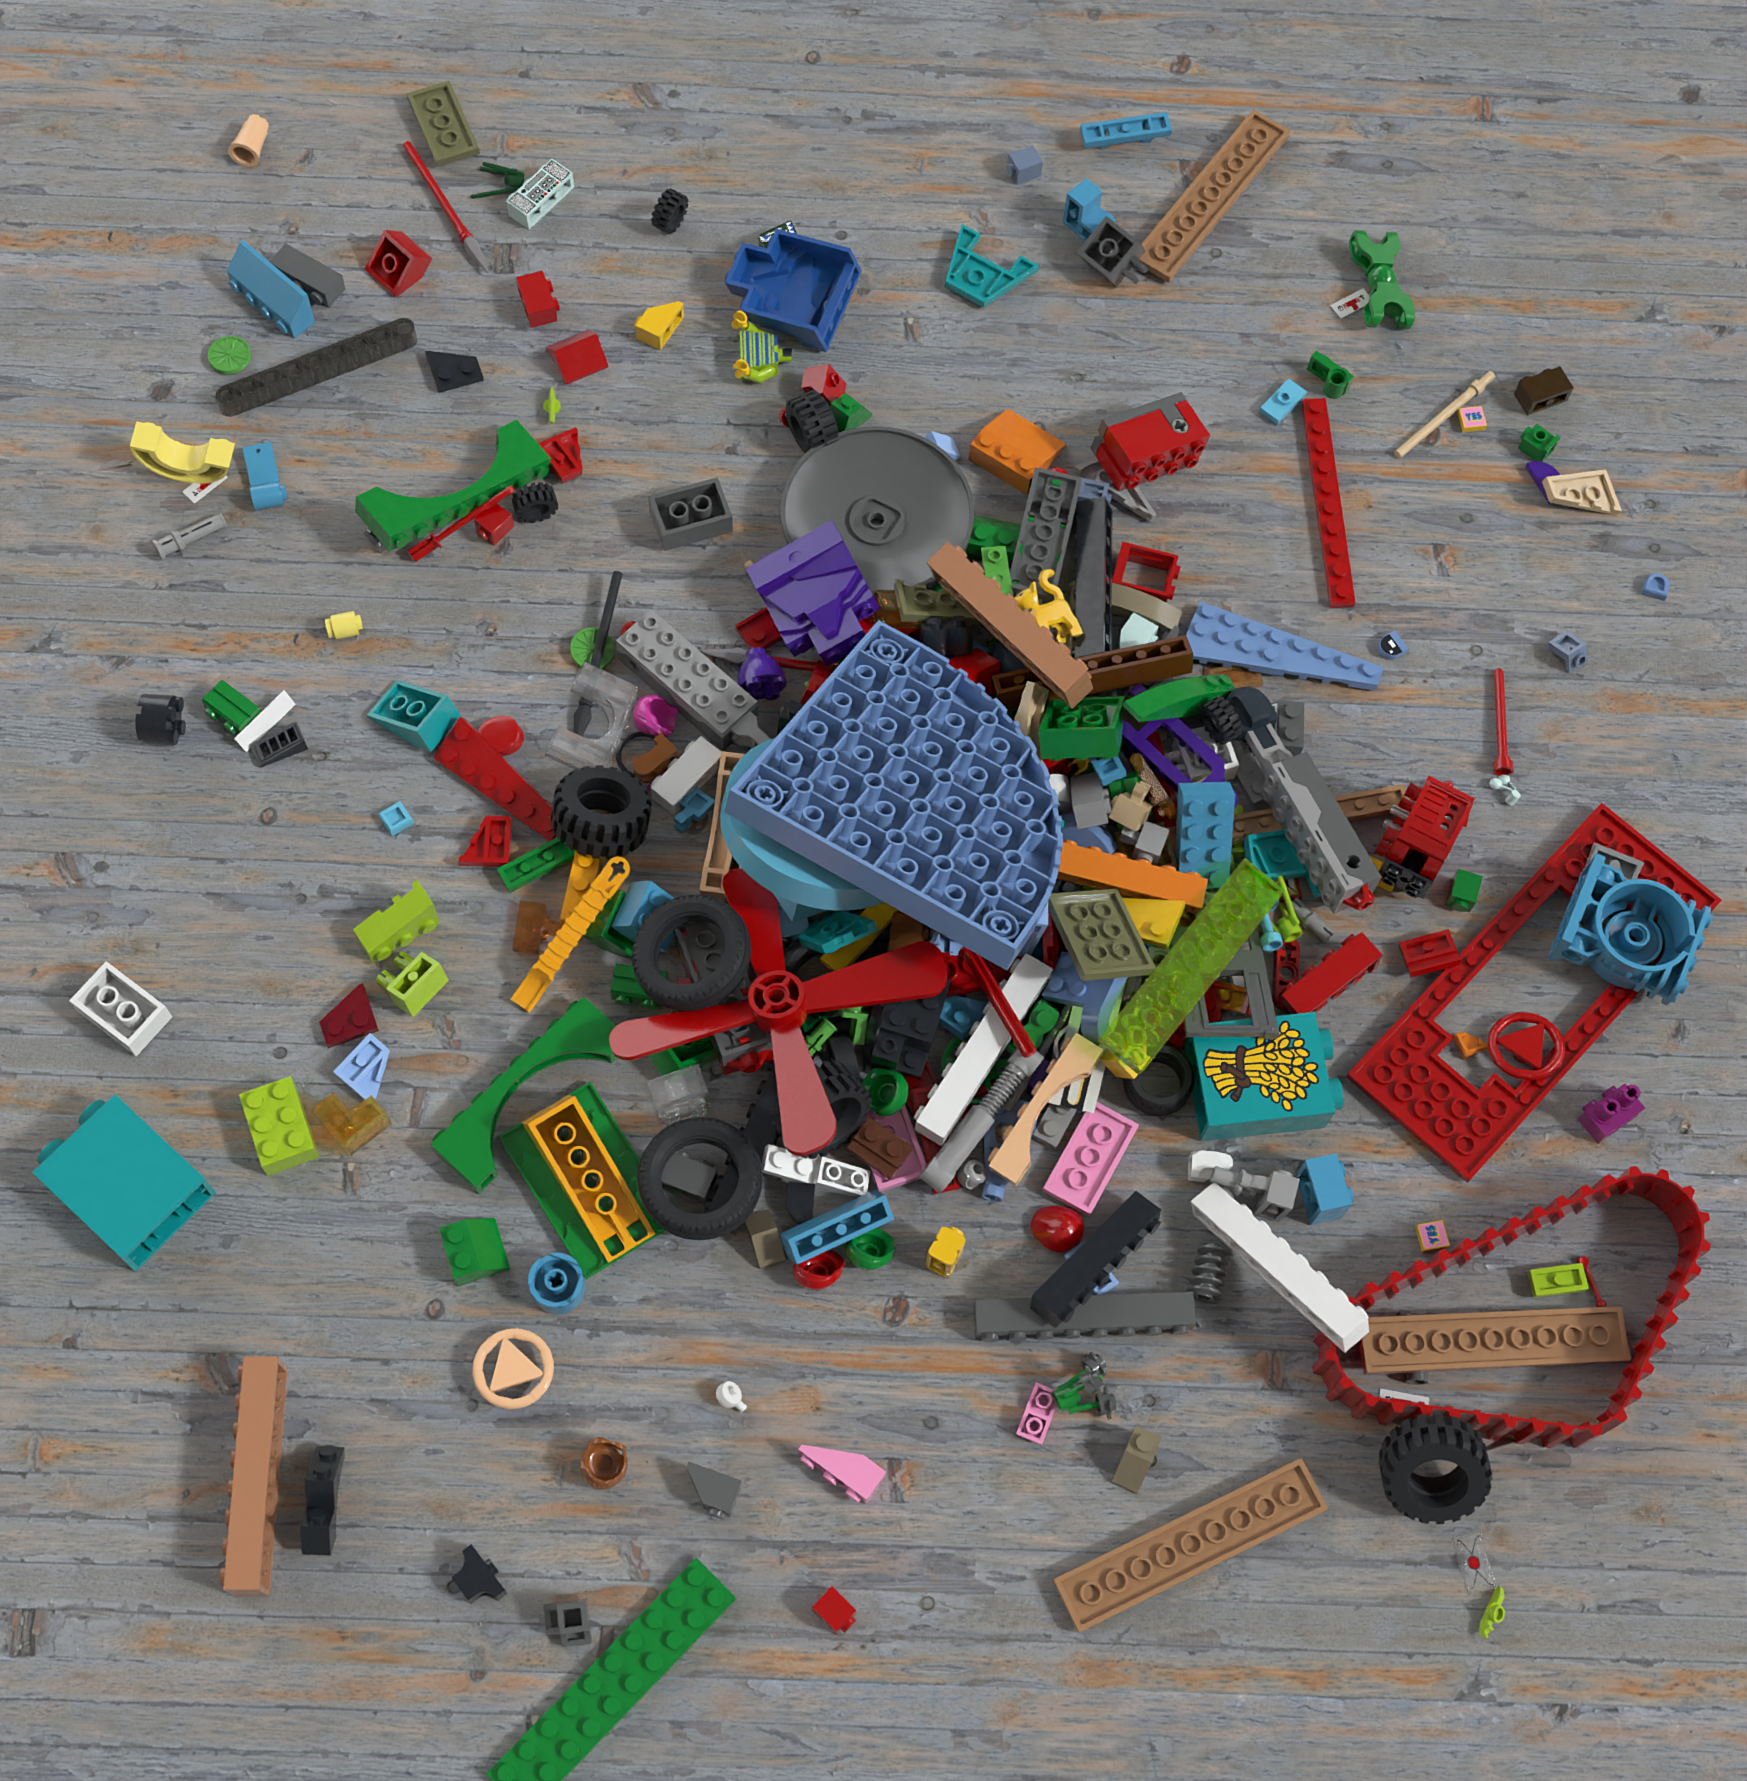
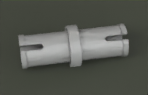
M1298 897L1292 901L1298 920L1303 923L1302 927L1304 929L1308 928L1325 944L1327 939L1329 940L1334 935L1335 931L1319 918V914L1316 911L1312 912Z

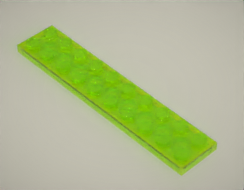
M1244 858L1097 1041L1140 1075L1285 890Z

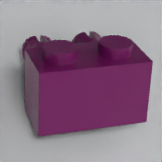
M1623 1084L1619 1088L1613 1085L1601 1094L1604 1097L1602 1100L1596 1102L1593 1099L1582 1107L1584 1113L1578 1120L1597 1144L1633 1120L1645 1109L1638 1100L1641 1094L1639 1088L1633 1084L1628 1086Z

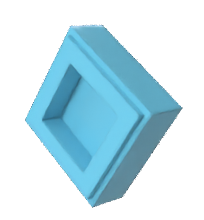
M401 801L378 813L379 818L392 836L414 824L413 819Z

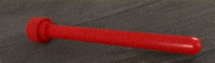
M1496 668L1494 670L1498 756L1493 762V773L1497 776L1503 774L1509 776L1514 772V765L1510 756H1508L1504 671L1501 668Z

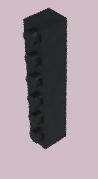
M1135 1191L1032 1295L1030 1309L1055 1329L1062 1321L1067 1323L1073 1316L1074 1309L1079 1304L1084 1305L1090 1299L1092 1291L1097 1286L1102 1287L1110 1276L1109 1273L1114 1268L1117 1270L1121 1268L1127 1259V1255L1131 1251L1136 1252L1141 1247L1145 1236L1148 1233L1152 1235L1156 1232L1161 1224L1159 1221L1161 1209Z

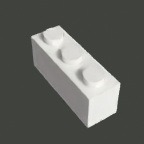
M702 736L696 741H691L685 748L684 754L679 759L675 758L669 764L668 770L662 776L659 775L653 780L651 784L652 799L675 816L681 810V801L695 787L701 789L719 770L721 751Z

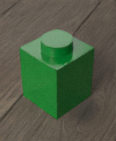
M1458 869L1452 877L1445 905L1452 907L1458 912H1470L1477 902L1483 876Z

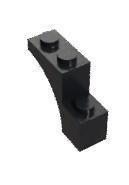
M331 1445L316 1446L305 1478L306 1511L300 1526L302 1555L331 1556L336 1540L337 1498L341 1470L345 1458V1447H334Z

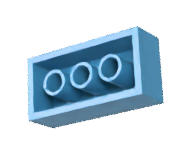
M1230 782L1178 783L1174 867L1176 871L1182 873H1199L1202 878L1208 879L1206 888H1229L1235 793Z

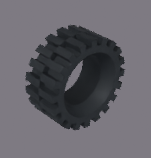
M828 1061L822 1062L820 1068L815 1065L836 1118V1134L826 1147L809 1155L801 1156L802 1158L816 1159L818 1154L821 1157L826 1156L830 1149L833 1152L838 1150L840 1143L844 1142L846 1144L851 1140L849 1136L852 1133L856 1134L860 1130L858 1125L865 1123L868 1118L865 1113L871 1110L869 1103L872 1102V1098L868 1090L843 1063L840 1064L838 1061H833L831 1064ZM775 1102L773 1109L776 1112L771 1114L772 1124L783 1137L779 1102Z

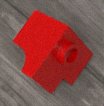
M830 364L805 368L801 388L805 393L816 390L824 397L830 407L833 401L845 394L847 383Z

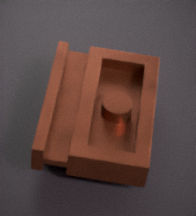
M869 1117L850 1145L847 1146L846 1151L891 1180L912 1151L913 1146Z

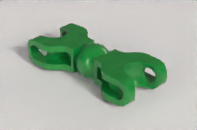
M1354 230L1349 239L1351 259L1364 270L1365 276H1368V286L1372 290L1369 294L1370 300L1362 311L1365 324L1370 328H1377L1384 314L1392 317L1400 329H1410L1415 321L1413 300L1406 293L1402 292L1399 283H1396V274L1392 269L1394 258L1401 249L1396 232H1386L1380 245L1373 243L1366 231Z

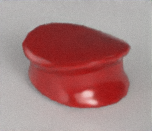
M501 715L490 718L482 723L478 729V732L502 756L513 754L519 750L524 741V732L515 719L510 716Z

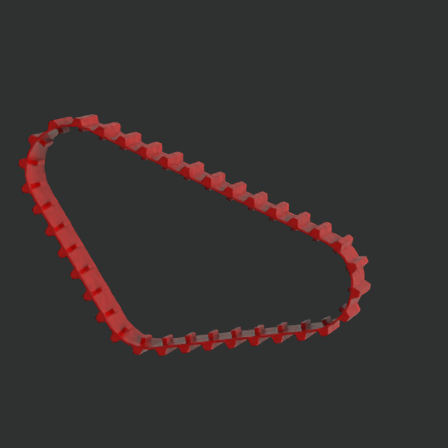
M1632 1166L1617 1179L1608 1174L1591 1188L1587 1185L1581 1186L1568 1199L1563 1195L1559 1196L1545 1209L1540 1206L1533 1208L1522 1220L1515 1216L1509 1219L1498 1231L1491 1227L1485 1230L1474 1242L1469 1238L1464 1239L1450 1253L1446 1249H1442L1427 1264L1420 1259L1414 1262L1403 1275L1396 1270L1390 1273L1379 1286L1372 1281L1367 1283L1354 1298L1347 1296L1349 1302L1355 1307H1363L1366 1311L1379 1299L1387 1296L1388 1300H1390L1400 1292L1399 1290L1411 1286L1412 1289L1417 1288L1424 1281L1423 1279L1432 1275L1435 1278H1439L1448 1268L1456 1264L1461 1268L1478 1254H1482L1485 1257L1495 1249L1494 1247L1505 1243L1507 1247L1524 1233L1528 1232L1529 1236H1531L1542 1225L1549 1222L1555 1225L1566 1214L1574 1211L1577 1215L1588 1207V1204L1595 1201L1601 1204L1614 1194H1620V1196L1626 1194L1635 1195L1654 1203L1666 1214L1676 1231L1679 1243L1678 1262L1675 1269L1669 1272L1668 1278L1670 1280L1664 1292L1657 1297V1307L1652 1317L1646 1320L1644 1325L1647 1327L1641 1340L1634 1345L1633 1350L1635 1352L1628 1366L1622 1369L1621 1374L1623 1377L1616 1391L1612 1392L1609 1396L1611 1402L1607 1410L1596 1418L1599 1421L1596 1425L1584 1422L1576 1426L1564 1424V1421L1556 1423L1536 1420L1535 1417L1526 1419L1512 1417L1506 1413L1497 1415L1483 1413L1478 1409L1469 1411L1454 1409L1453 1406L1449 1405L1440 1407L1426 1405L1425 1402L1420 1401L1418 1403L1397 1401V1398L1384 1399L1373 1396V1394L1358 1388L1347 1377L1340 1366L1339 1357L1336 1355L1335 1343L1320 1330L1314 1335L1313 1343L1319 1347V1360L1312 1366L1313 1374L1323 1377L1324 1383L1329 1388L1325 1396L1328 1401L1339 1400L1342 1404L1351 1408V1416L1357 1420L1364 1414L1376 1416L1379 1425H1387L1393 1419L1406 1420L1410 1418L1414 1420L1417 1419V1415L1426 1414V1416H1433V1413H1441L1443 1417L1448 1418L1451 1415L1459 1418L1460 1423L1466 1421L1473 1427V1430L1486 1431L1488 1439L1493 1441L1498 1440L1505 1434H1510L1514 1436L1516 1444L1523 1445L1533 1438L1541 1439L1544 1448L1551 1449L1562 1441H1569L1573 1448L1581 1447L1622 1424L1628 1418L1624 1408L1640 1399L1643 1392L1637 1387V1383L1652 1374L1655 1367L1649 1362V1358L1664 1349L1666 1341L1661 1337V1334L1676 1324L1678 1317L1674 1314L1673 1309L1688 1299L1690 1293L1684 1286L1699 1276L1702 1269L1696 1261L1710 1251L1711 1244L1704 1239V1224L1710 1220L1709 1213L1699 1211L1697 1204L1692 1199L1695 1190L1691 1186L1682 1188L1676 1182L1670 1180L1667 1170L1661 1169L1656 1174L1641 1173L1637 1166Z

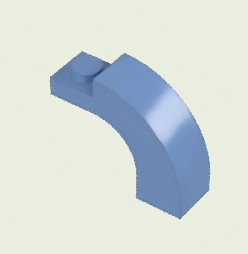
M1074 814L1059 815L1065 823L1064 828H1061L1063 840L1074 841L1077 843V846L1085 848L1088 846L1098 847L1102 849V852L1112 854L1118 848L1112 835L1102 825L1078 829Z

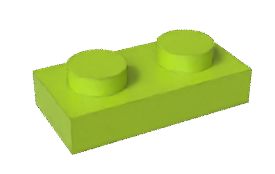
M1582 1263L1531 1269L1527 1272L1533 1298L1586 1292L1589 1289Z

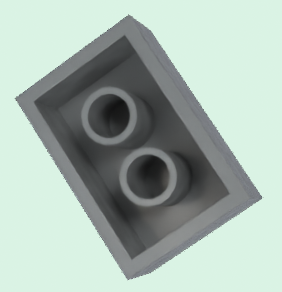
M718 477L648 496L650 513L664 551L733 532V517Z

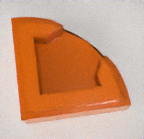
M1466 1032L1453 1034V1040L1463 1060L1488 1049L1487 1044L1481 1038L1478 1039Z

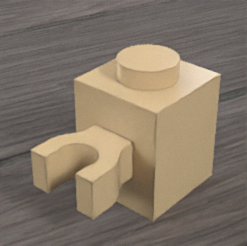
M1143 781L1137 782L1132 794L1125 792L1119 794V796L1116 795L1110 804L1112 813H1110L1109 818L1133 831L1142 829L1153 808V805L1143 801L1151 785Z

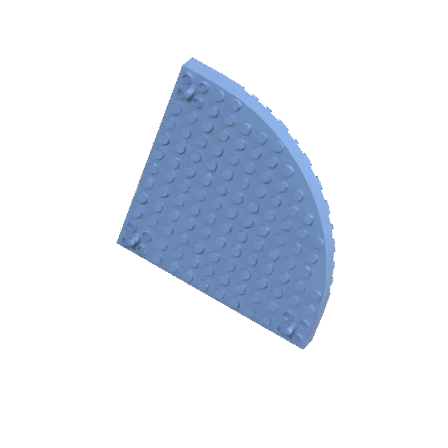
M878 620L730 789L724 812L985 959L1008 970L1039 922L1051 896L1060 867V855L1063 848V833H1061L1062 817L1058 813L1059 802L1055 789H1052L1049 782L1050 774L1045 763L1040 762L1037 757V749L1029 736L1025 737L1020 731L1019 722L1017 720L1012 721L1006 714L1008 710L997 698L992 699L988 696L983 685L980 683L976 685L967 678V672L961 668L956 670L949 665V659Z

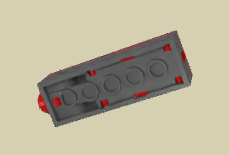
M703 921L689 922L674 930L675 945L691 984L702 981L710 976L717 969L724 956L725 937L722 930L711 923ZM747 972L739 986L727 998L714 1006L748 1001L751 981ZM754 1022L710 1036L724 1076L740 1070L745 1073H753L759 1070L763 1063L774 1060L771 1034L760 1030Z

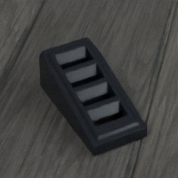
M297 721L251 745L260 768L308 750ZM295 737L296 740L291 743L290 738ZM285 740L287 745L282 748L280 742ZM276 744L278 750L273 752L270 745ZM265 747L269 754L266 757L263 756V753L261 751V749Z

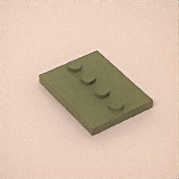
M1118 889L1051 894L1048 900L1049 912L1081 981L1153 974L1156 967Z

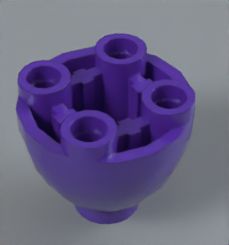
M752 648L746 652V659L739 669L738 685L754 699L766 698L769 701L778 699L780 692L783 691L787 683L782 668L771 656L766 654L765 649Z

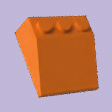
M1006 409L987 424L972 441L968 460L1028 495L1035 467L1048 470L1066 447V443L1010 409Z

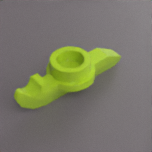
M551 386L549 392V399L543 404L544 410L549 414V424L555 423V415L561 408L559 400L556 399L553 386Z
M1499 1585L1496 1586L1480 1621L1479 1632L1484 1639L1488 1638L1489 1632L1494 1630L1492 1627L1493 1623H1500L1505 1617V1610L1501 1606L1504 1600V1589Z

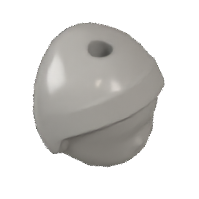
M974 1159L964 1162L956 1171L958 1182L967 1189L976 1188L980 1183H983L987 1176L984 1164Z

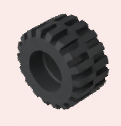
M812 390L786 402V416L790 430L805 454L811 448L814 449L823 444L827 446L839 441L838 439L827 444L828 441L839 437L838 428L828 403L819 392Z

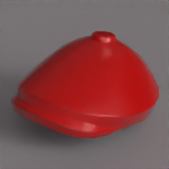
M1048 1206L1036 1211L1031 1221V1231L1033 1236L1049 1250L1068 1252L1081 1242L1084 1233V1222L1082 1217L1070 1208Z
M830 1249L798 1265L794 1263L792 1272L796 1281L802 1287L812 1291H820L839 1279L845 1261L838 1253Z

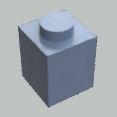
M1030 146L1009 154L1006 171L1008 176L1013 178L1016 185L1041 177L1043 161L1034 146Z

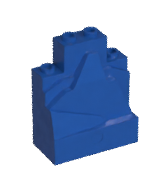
M776 229L773 236L770 237L767 249L742 242L740 249L735 253L731 269L726 273L725 284L731 294L744 297L740 304V311L746 314L747 321L759 324L763 328L796 336L802 346L827 352L862 273L851 248Z

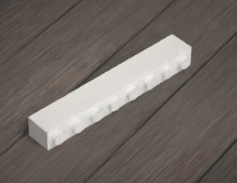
M1027 953L1022 960L1016 959L1009 971L1012 973L1008 981L1003 979L999 985L1021 1023L1046 986L1053 971L1051 967ZM990 1001L983 1010L985 1016L982 1021H976L969 1032L971 1035L967 1043L963 1041L956 1051L955 1055L958 1058L954 1064L949 1062L941 1075L944 1079L941 1084H935L928 1094L930 1101L926 1107L921 1105L913 1118L916 1120L914 1130L940 1146L944 1144L1012 1038Z
M1212 1183L1191 1200L1193 1215L1344 1353L1369 1333L1367 1313L1360 1306L1355 1307L1350 1303L1348 1297L1341 1289L1332 1287L1322 1272L1314 1271L1303 1255H1296L1290 1249L1285 1239L1282 1237L1277 1238L1271 1232L1270 1227L1263 1220L1258 1221L1245 1204L1240 1205L1227 1188L1224 1187L1222 1189L1217 1183Z

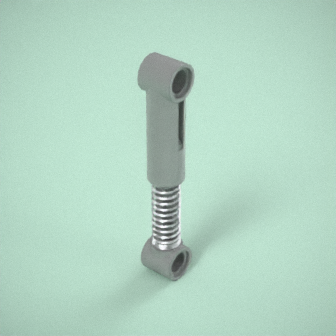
M1017 1047L1007 1060L1009 1065L1005 1068L1006 1072H1002V1075L999 1076L1000 1079L996 1080L997 1083H994L991 1090H988V1094H985L986 1098H982L983 1101L979 1102L980 1105H973L936 1156L923 1169L919 1178L938 1193H941L951 1182L962 1163L995 1122L993 1119L995 1117L994 1113H998L997 1109H1001L1000 1105L1004 1106L1002 1102H1006V1098H1009L1008 1095L1012 1094V1090L1015 1091L1014 1087H1018L1017 1083H1020V1080H1023L1024 1077H1029L1035 1071L1044 1057L1036 1051L1034 1055L1024 1058Z

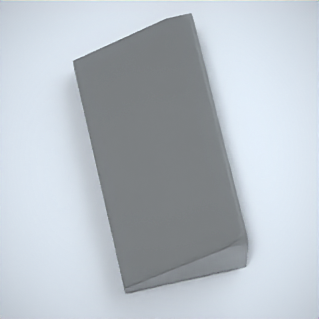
M1594 842L1585 867L1597 853L1606 857L1605 864L1621 870L1627 881L1637 879L1644 862Z

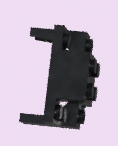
M947 980L943 991L934 997L873 1006L863 1050V1068L865 1073H869L875 1068H883L897 1071L900 1074L915 1079H921L947 996L949 980Z

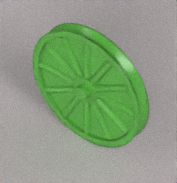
M225 336L212 343L208 350V360L212 368L217 372L234 374L247 367L251 360V350L243 339L236 336Z
M585 628L576 633L571 641V657L579 667L585 670L590 668L599 631L598 628ZM609 634L599 670L608 666L614 657L615 645Z

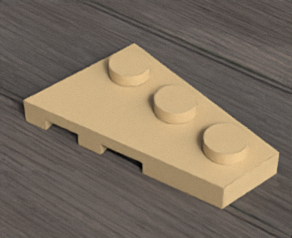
M1606 469L1550 476L1542 481L1550 503L1616 516L1622 512Z

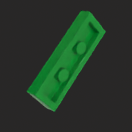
M555 838L497 868V872L507 890L511 893L574 860L575 850H570L566 847L565 842L562 843L558 838Z

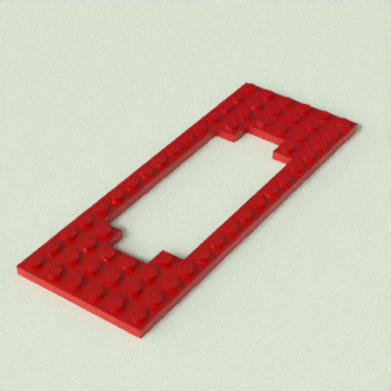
M1603 803L1590 814L1458 955L1461 959V965L1446 968L1346 1075L1347 1079L1467 1183L1639 993L1611 983L1563 1036L1565 1054L1561 1065L1556 1071L1541 1079L1523 1080L1516 1089H1513L1494 1072L1483 1086L1477 1090L1438 1056L1454 1037L1434 1020L1557 888L1571 899L1579 876L1585 868L1593 843H1598L1644 862L1637 879L1652 880L1667 886L1675 893L1681 895L1685 903L1690 899L1696 901L1695 908L1698 910L1708 906L1711 908V913L1722 901V899ZM1627 903L1626 909L1622 912L1630 911L1632 904ZM1655 915L1653 921L1656 923L1657 916ZM1629 935V938L1632 941L1637 942V940L1633 936ZM1664 943L1659 955L1647 966H1654L1659 962L1663 953ZM1555 1046L1542 1059L1541 1068L1546 1066L1554 1056Z

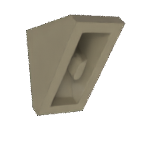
M769 1209L750 1215L744 1223L759 1268L762 1269L786 1261L778 1229Z

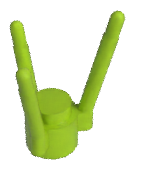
M1280 875L1278 876V881L1289 914L1283 903H1279L1283 918L1277 922L1278 927L1272 922L1271 924L1274 932H1279L1284 942L1288 943L1299 938L1303 931L1299 926L1300 922L1295 914L1284 879Z

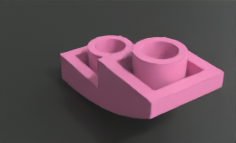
M1037 1382L1035 1383L1016 1432L1017 1435L1042 1445L1057 1406L1052 1393L1055 1391L1054 1389Z

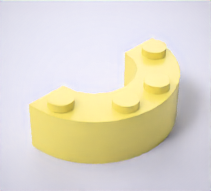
M137 421L130 443V450L134 457L149 470L175 481L197 484L213 483L223 479L228 473L235 443L229 442L226 439L210 438L208 443L201 446L185 445L169 438L163 432L162 427L149 422L142 423Z

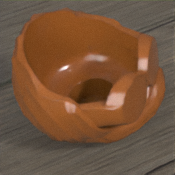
M597 1437L588 1441L580 1459V1471L587 1486L594 1490H608L618 1484L625 1477L628 1458L625 1445L610 1441L604 1437Z

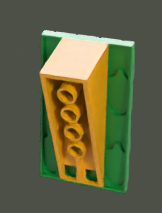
M590 1081L497 1136L571 1257L581 1267L585 1279L590 1278L665 1231L651 1219L641 1202L637 1186L640 1159Z

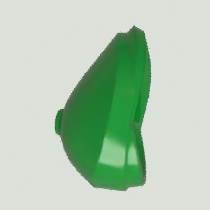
M875 1068L867 1074L862 1083L872 1098V1102L869 1103L871 1111L879 1116H891L897 1113L907 1100V1082L897 1071Z
M877 1227L845 1243V1253L853 1265L859 1269L869 1271L886 1265L892 1259L897 1246L893 1237Z

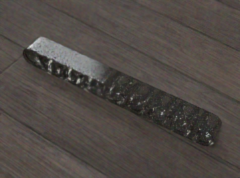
M400 318L218 388L215 394L220 411L227 417H233L408 350L417 344L414 323L409 318Z

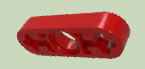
M1282 938L1283 946L1274 951L1272 1002L1279 1010L1286 1011L1287 1009L1280 1001V996L1283 994L1281 990L1290 982L1294 981L1296 984L1299 981L1300 946L1296 940L1286 943ZM1285 945H1288L1289 950H1293L1288 955V961H1284V959L1286 958V950L1282 948ZM1280 969H1289L1292 972V979L1286 980L1282 978Z

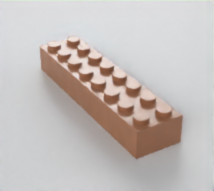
M947 542L926 562L935 581L1064 703L1073 709L1093 689L1090 680L1092 676L1087 671L1089 669L1087 665L1079 658L1074 660L1069 655L1071 653L1069 648L1062 642L1057 644L1052 639L1053 634L1044 625L1040 628L1035 623L1036 618L1027 609L1022 611L1017 606L1019 604L1018 601L1010 593L1005 595L1000 590L1002 587L993 577L988 579L983 574V568L976 561L971 563L966 558L967 554L960 546L954 547Z
M244 1356L243 1365L238 1367V1382H241V1391L236 1394L235 1408L239 1410L238 1422L233 1424V1439H236V1449L232 1450L230 1455V1466L234 1468L233 1479H229L228 1497H231V1506L226 1509L225 1525L229 1526L228 1538H224L222 1546L223 1556H226L225 1568H221L220 1585L224 1586V1591L234 1597H270L288 1367L278 1356Z

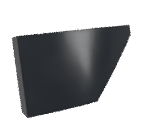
M788 1182L786 1211L791 1220L797 1225L813 1219L815 1184Z

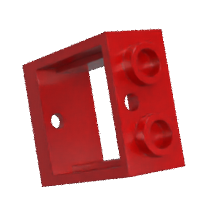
M1122 541L1112 583L1144 592L1167 603V599H1173L1176 587L1171 585L1172 580H1177L1181 566L1176 565L1179 555ZM1127 561L1168 571L1163 592L1122 582Z

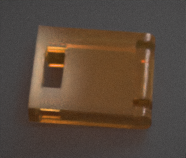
M1139 753L1132 755L1130 762L1143 782L1151 785L1149 791L1152 797L1149 800L1154 807L1160 806L1157 811L1161 817L1167 816L1171 822L1175 821L1177 806L1142 755Z

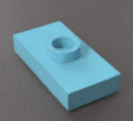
M1288 379L1260 407L1259 412L1278 425L1306 396L1307 391Z

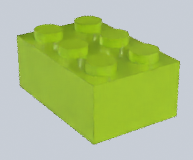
M291 1076L239 1094L261 1166L268 1176L320 1158L297 1086Z

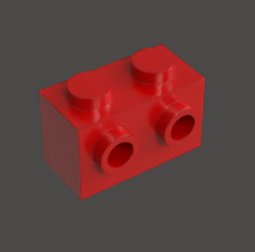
M543 270L516 277L518 292L530 327L533 328L558 321L556 312L560 311L557 297L552 298L553 286L550 278H545Z

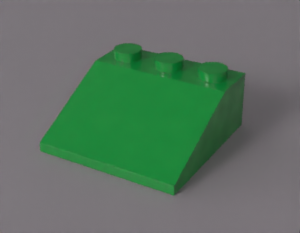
M1125 696L1083 698L1073 709L1061 699H1050L1038 730L1041 759L1059 761L1063 758L1085 760L1089 757H1100L1101 759L1118 757L1122 740L1125 709L1123 703L1125 702Z

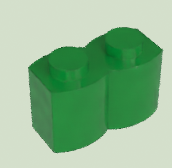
M1043 998L1033 1004L1028 1012L1027 1019L1021 1023L1036 1050L1040 1047L1044 1034L1054 1027L1059 1017L1057 1008Z

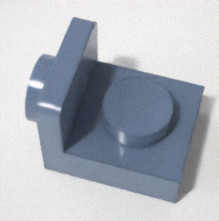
M1082 478L1077 502L1105 496L1110 505L1112 494L1108 493L1109 483Z
M1565 631L1548 642L1549 650L1566 661V671L1569 673L1588 662L1587 643L1569 631Z

